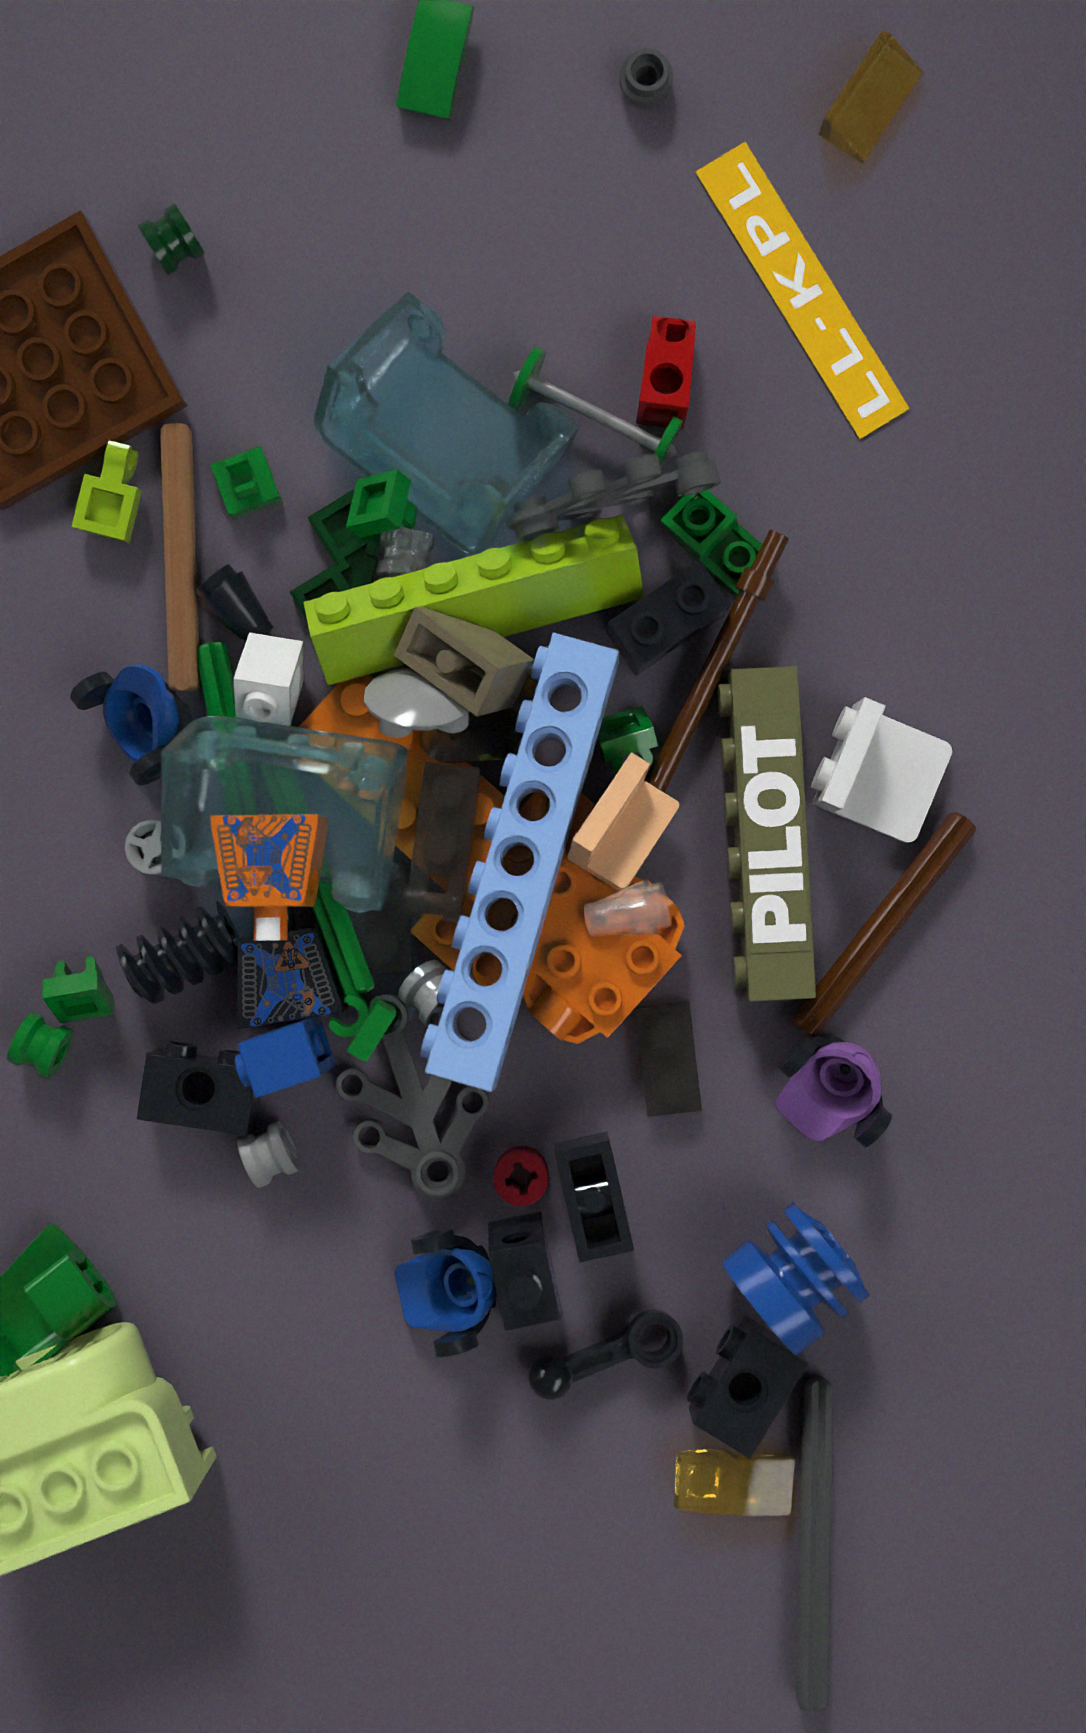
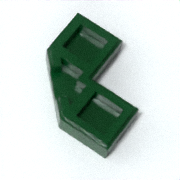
M354 490L349 491L307 517L335 564L290 591L291 596L306 620L305 601L320 598L327 593L341 592L373 583L383 538L380 533L360 538L346 528Z

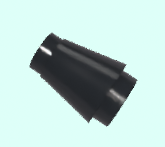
M230 564L219 569L196 589V593L203 600L200 606L245 643L249 633L267 635L274 629L243 571L236 573Z

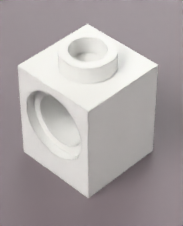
M249 633L233 678L235 714L237 718L290 726L304 682L303 641Z

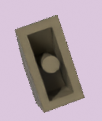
M422 606L414 607L394 653L395 657L475 716L513 707L534 663L532 657L494 630Z

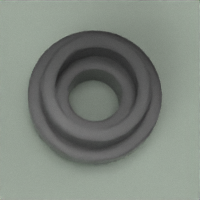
M644 48L634 52L624 61L620 70L619 81L621 90L629 101L636 105L647 107L659 104L669 95L674 75L670 62L662 53L655 49ZM641 75H650L656 82L651 86H644L637 82V78Z

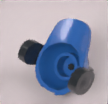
M132 664L124 667L116 678H112L107 672L95 673L80 681L72 689L70 699L80 710H87L103 704L105 724L112 738L115 739L122 751L129 757L128 759L134 762L129 775L140 786L158 780L173 767L176 760L174 757L182 749L193 724L192 715L187 703L184 704L176 694V691L170 689L169 684L164 682L161 674L155 669L141 664Z
M453 1229L433 1230L412 1238L413 1253L422 1255L398 1265L394 1272L405 1321L411 1327L448 1331V1333L433 1341L436 1357L453 1356L474 1349L478 1346L477 1334L485 1326L491 1309L496 1306L497 1299L490 1258L483 1245L477 1246L466 1237L454 1235Z

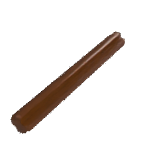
M955 812L949 814L815 987L816 998H807L794 1014L792 1023L799 1030L812 1038L820 1034L976 832V826L967 817Z

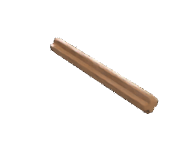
M169 423L162 425L160 429L168 682L171 690L185 693L198 691L200 688V673L197 663L199 627L198 597L196 593L197 568L192 431L186 424Z

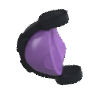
M834 1035L829 1038L815 1037L810 1040L804 1036L781 1059L778 1069L790 1079L775 1101L776 1108L809 1139L823 1141L858 1122L854 1138L862 1146L868 1147L889 1126L892 1114L883 1107L881 1073L876 1060L866 1048L856 1043L845 1042Z

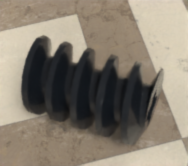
M218 900L216 903L218 916L214 918L202 906L196 908L198 925L192 927L183 916L177 917L178 935L172 936L163 925L156 927L157 945L153 946L144 935L137 936L138 954L133 955L124 944L116 946L121 968L136 994L156 1004L164 1000L165 989L173 995L182 992L185 986L184 978L192 985H197L203 982L204 969L213 976L222 973L224 969L223 958L232 966L238 965V940L240 937L227 911Z

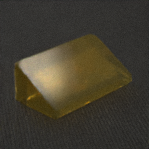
M884 29L881 31L827 112L818 134L862 164L923 74L920 67L889 32Z

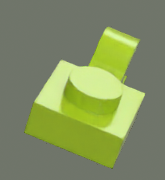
M109 440L104 455L101 477L84 474L72 528L130 544L142 490L128 485V482L136 470L139 452L131 450L132 447L130 445Z

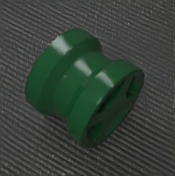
M175 203L167 207L164 217L156 222L146 220L138 225V228L168 276L177 271L179 262L185 258L196 259L205 254Z

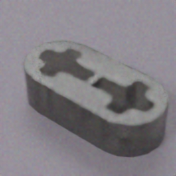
M507 708L480 716H475L469 712L468 726L461 732H438L439 729L422 730L420 744L431 758L445 763L505 759L508 753L512 754L523 734L515 732L518 714L513 709ZM450 737H457L456 740L450 739Z

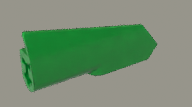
M56 1224L47 1225L0 1276V1377H8L13 1372L21 1370L15 1362L16 1360L56 1345L33 1364L48 1360L115 1308L117 1304L115 1295L103 1276L81 1249Z

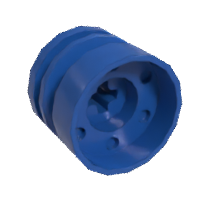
M792 1202L783 1212L799 1230L788 1238L778 1225L771 1220L766 1224V1227L777 1246L773 1253L768 1255L756 1243L748 1239L721 1263L758 1314L794 1355L798 1356L825 1334L823 1325L813 1310L818 1304L824 1303L831 1311L844 1318L849 1312L833 1293L843 1284L859 1304L867 1299L870 1294L863 1285L856 1268V1263L821 1221L818 1222Z

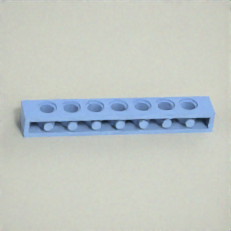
M556 633L552 634L548 648L539 646L531 678L539 680L533 701L524 699L515 732L523 734L517 755L508 753L501 773L500 786L507 787L502 809L492 808L485 828L484 839L492 841L486 863L476 862L469 883L468 893L476 895L470 917L461 915L454 934L452 948L460 950L454 971L445 970L439 985L436 1002L445 1005L439 1025L430 1024L423 1040L420 1057L428 1059L426 1073L490 1092L497 1087L618 668V650ZM568 686L578 690L582 698L580 704L574 710L560 712L550 705L551 696L557 689ZM549 739L560 741L566 747V753L559 764L546 767L540 765L535 760V751L540 743ZM542 793L549 798L550 809L544 818L538 821H528L520 816L519 806L526 795ZM516 846L528 847L534 854V864L531 870L522 876H512L506 872L504 867L506 853ZM503 899L513 901L518 909L517 922L509 930L496 931L490 925L488 919L491 906ZM485 953L496 955L502 964L501 977L491 986L481 985L473 975L475 960ZM469 1007L478 1009L486 1019V1030L475 1041L464 1038L457 1028V1019L460 1013Z

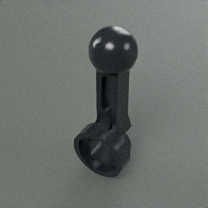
M655 1309L643 1311L634 1317L631 1323L615 1336L564 1357L552 1354L541 1356L530 1368V1386L539 1397L546 1400H555L564 1396L572 1383L628 1359H636L641 1365L648 1368L666 1367L677 1359L682 1350V1330L674 1318L664 1311ZM650 1323L663 1324L667 1329V1340L663 1347L656 1351H646L639 1345L640 1332Z

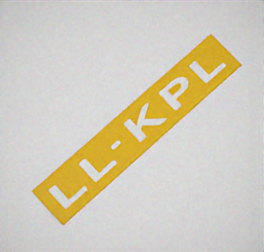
M743 142L695 171L859 439L909 410L910 408L747 143Z

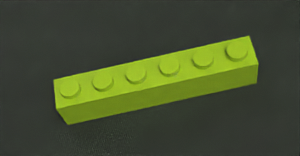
M621 514L610 518L596 519L588 524L556 533L541 534L534 539L505 547L490 548L482 553L447 563H436L428 568L400 576L381 578L374 583L349 590L327 593L320 598L305 601L304 607L310 637L327 685H332L404 665L405 663L395 657L394 653L414 607L422 606L494 630L502 637L636 601L644 598L637 547L625 518Z

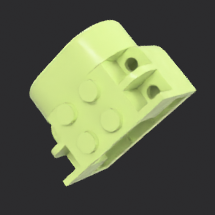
M115 1323L77 1336L48 1360L38 1364L33 1363L56 1345L18 1359L15 1362L21 1370L13 1372L8 1377H0V1576L190 1502L217 1456L213 1446L202 1451L198 1450L189 1426L194 1419L191 1407L187 1405L182 1406L173 1386L163 1378L156 1377L139 1330L133 1323Z

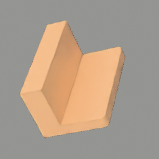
M632 752L572 840L567 856L568 860L620 892L627 889L679 808L677 800L644 781L650 763Z

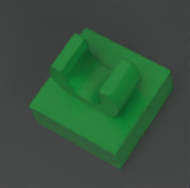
M261 446L210 464L228 515L232 520L283 501Z
M398 469L357 479L346 528L360 538L379 533L390 535L394 533V530L400 529L401 525L409 530L414 529L418 508L414 503L407 500L411 479Z
M643 705L603 717L597 743L605 762L610 761L614 772L618 773L623 766V757L630 755L631 752L633 754L639 753L640 757L650 763L651 766L653 756L650 749L658 747L654 727Z
M93 956L85 958L86 968L82 973L72 974L65 961H58L54 970L55 977L42 979V999L59 1023L114 1014L113 994L102 979V971Z
M347 993L344 1001L357 1009L358 1019L352 1024H343L338 1019L332 1017L328 1026L333 1033L340 1037H351L347 1043V1052L367 1063L395 1018L396 1009L377 996L368 1009L367 1003L361 996L355 993Z

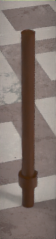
M769 530L751 568H744L735 586L739 593L646 782L664 793L758 602H765L774 584V580L770 577L789 541L788 537L779 532Z

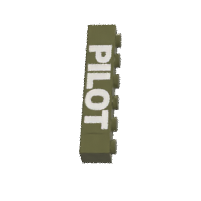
M798 666L731 669L725 676L726 684H718L717 706L719 717H728L729 738L720 740V761L722 771H731L732 793L723 794V815L725 826L734 825L735 847L726 848L728 880H737L738 902L729 903L731 935L740 934L741 956L732 957L734 989H743V999L747 1001L816 998Z

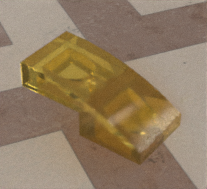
M726 1448L677 1451L673 1506L682 1511L720 1515H791L795 1459L785 1453L753 1454L751 1459L744 1455H735Z

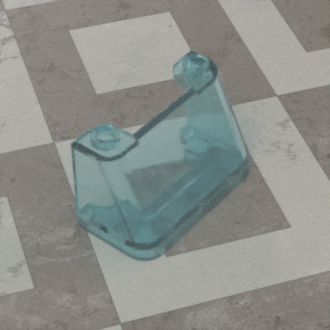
M408 291L328 364L314 415V424L321 439L366 477L395 469L406 475L411 480L407 500L417 506V517L458 549L467 554L476 555L485 551L498 538L507 526L506 518L515 514L513 505L528 499L573 443L581 426L561 408L544 402L534 404L524 417L510 409L507 403L442 353L446 333L440 315Z
M208 716L195 719L162 750L161 876L181 879L184 884L190 886H206L211 884L215 878L220 877L211 829L212 815L319 814L328 818V831L319 881L331 882L332 897L349 911H380L387 899L407 776V748L398 743L231 717Z

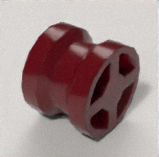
M527 1145L513 1146L505 1150L498 1158L494 1171V1186L498 1195L507 1203L515 1206H528L537 1202L545 1193L548 1185V1165L544 1156L535 1148ZM509 1180H514L516 1183H519L520 1185L515 1184L513 1181H510V1182H508V1181H509Z

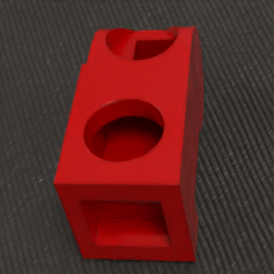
M652 315L649 341L647 340L636 423L668 427L672 418L676 416L683 420L680 429H684L689 408L696 321Z

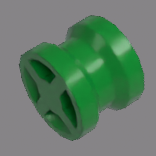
M31 1012L20 1024L12 1039L7 1053V1061L16 1066L28 1064L36 1069L38 1076L49 1080L57 1073L64 1062L73 1041L74 1031L66 1026L54 1028L46 1024L44 1016Z

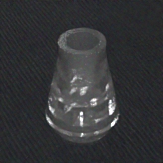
M645 879L596 902L584 905L586 924L591 937L599 935H658L659 928L671 926L668 900L662 882L649 884Z

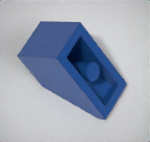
M320 1016L302 1019L237 1043L241 1054L235 1056L236 1069L245 1088L252 1086L255 1098L320 1077L336 1065Z

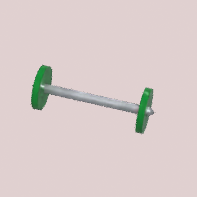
M537 346L531 351L521 370L514 372L516 381L508 401L510 409L518 412L526 402L531 390H534L655 451L654 454H657L661 468L666 458L677 455L673 444L682 426V419L674 416L663 437L660 439L539 378L546 351Z

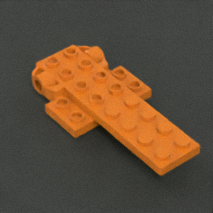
M368 674L339 682L286 740L284 745L445 890L443 895L415 924L410 932L454 971L460 953L459 949L452 948L456 927L461 915L470 917L476 895L468 893L472 872L477 861L486 863L492 841L484 839L486 824L493 807L502 809L505 796L432 730H413L409 735L399 738L386 736L379 730V719L374 717L364 704L365 688L374 679ZM534 793L519 809L520 816L528 821L541 820L550 809V800L542 793ZM582 793L523 993L528 1007L527 1010L559 1040L579 1044L600 1032L607 1038L614 1032L682 956L675 948L685 927L677 905L647 879L634 877L627 889L620 892L567 859L572 840L596 806ZM525 846L511 848L504 858L505 870L512 876H522L528 873L534 864L533 851ZM507 899L495 902L488 913L490 925L496 931H506L512 928L518 919V909L515 903ZM485 953L475 960L473 975L478 983L483 986H491L500 979L502 964L496 955Z

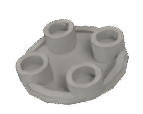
M410 667L390 670L379 675L365 688L364 704L369 712L379 719V730L386 736L399 738L409 735L413 730L439 729L447 733H457L465 730L468 726L470 711Z

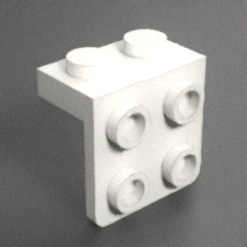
M864 697L855 703L852 708L845 706L838 718L832 737L839 740L831 759L824 757L815 773L811 788L816 789L817 793L812 805L904 843L912 842L918 837L952 755V748L944 740L882 715L885 705Z

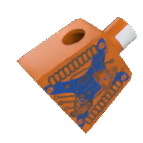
M319 814L212 815L211 829L226 907H253V941L288 940V907H314L316 902L328 831V818Z

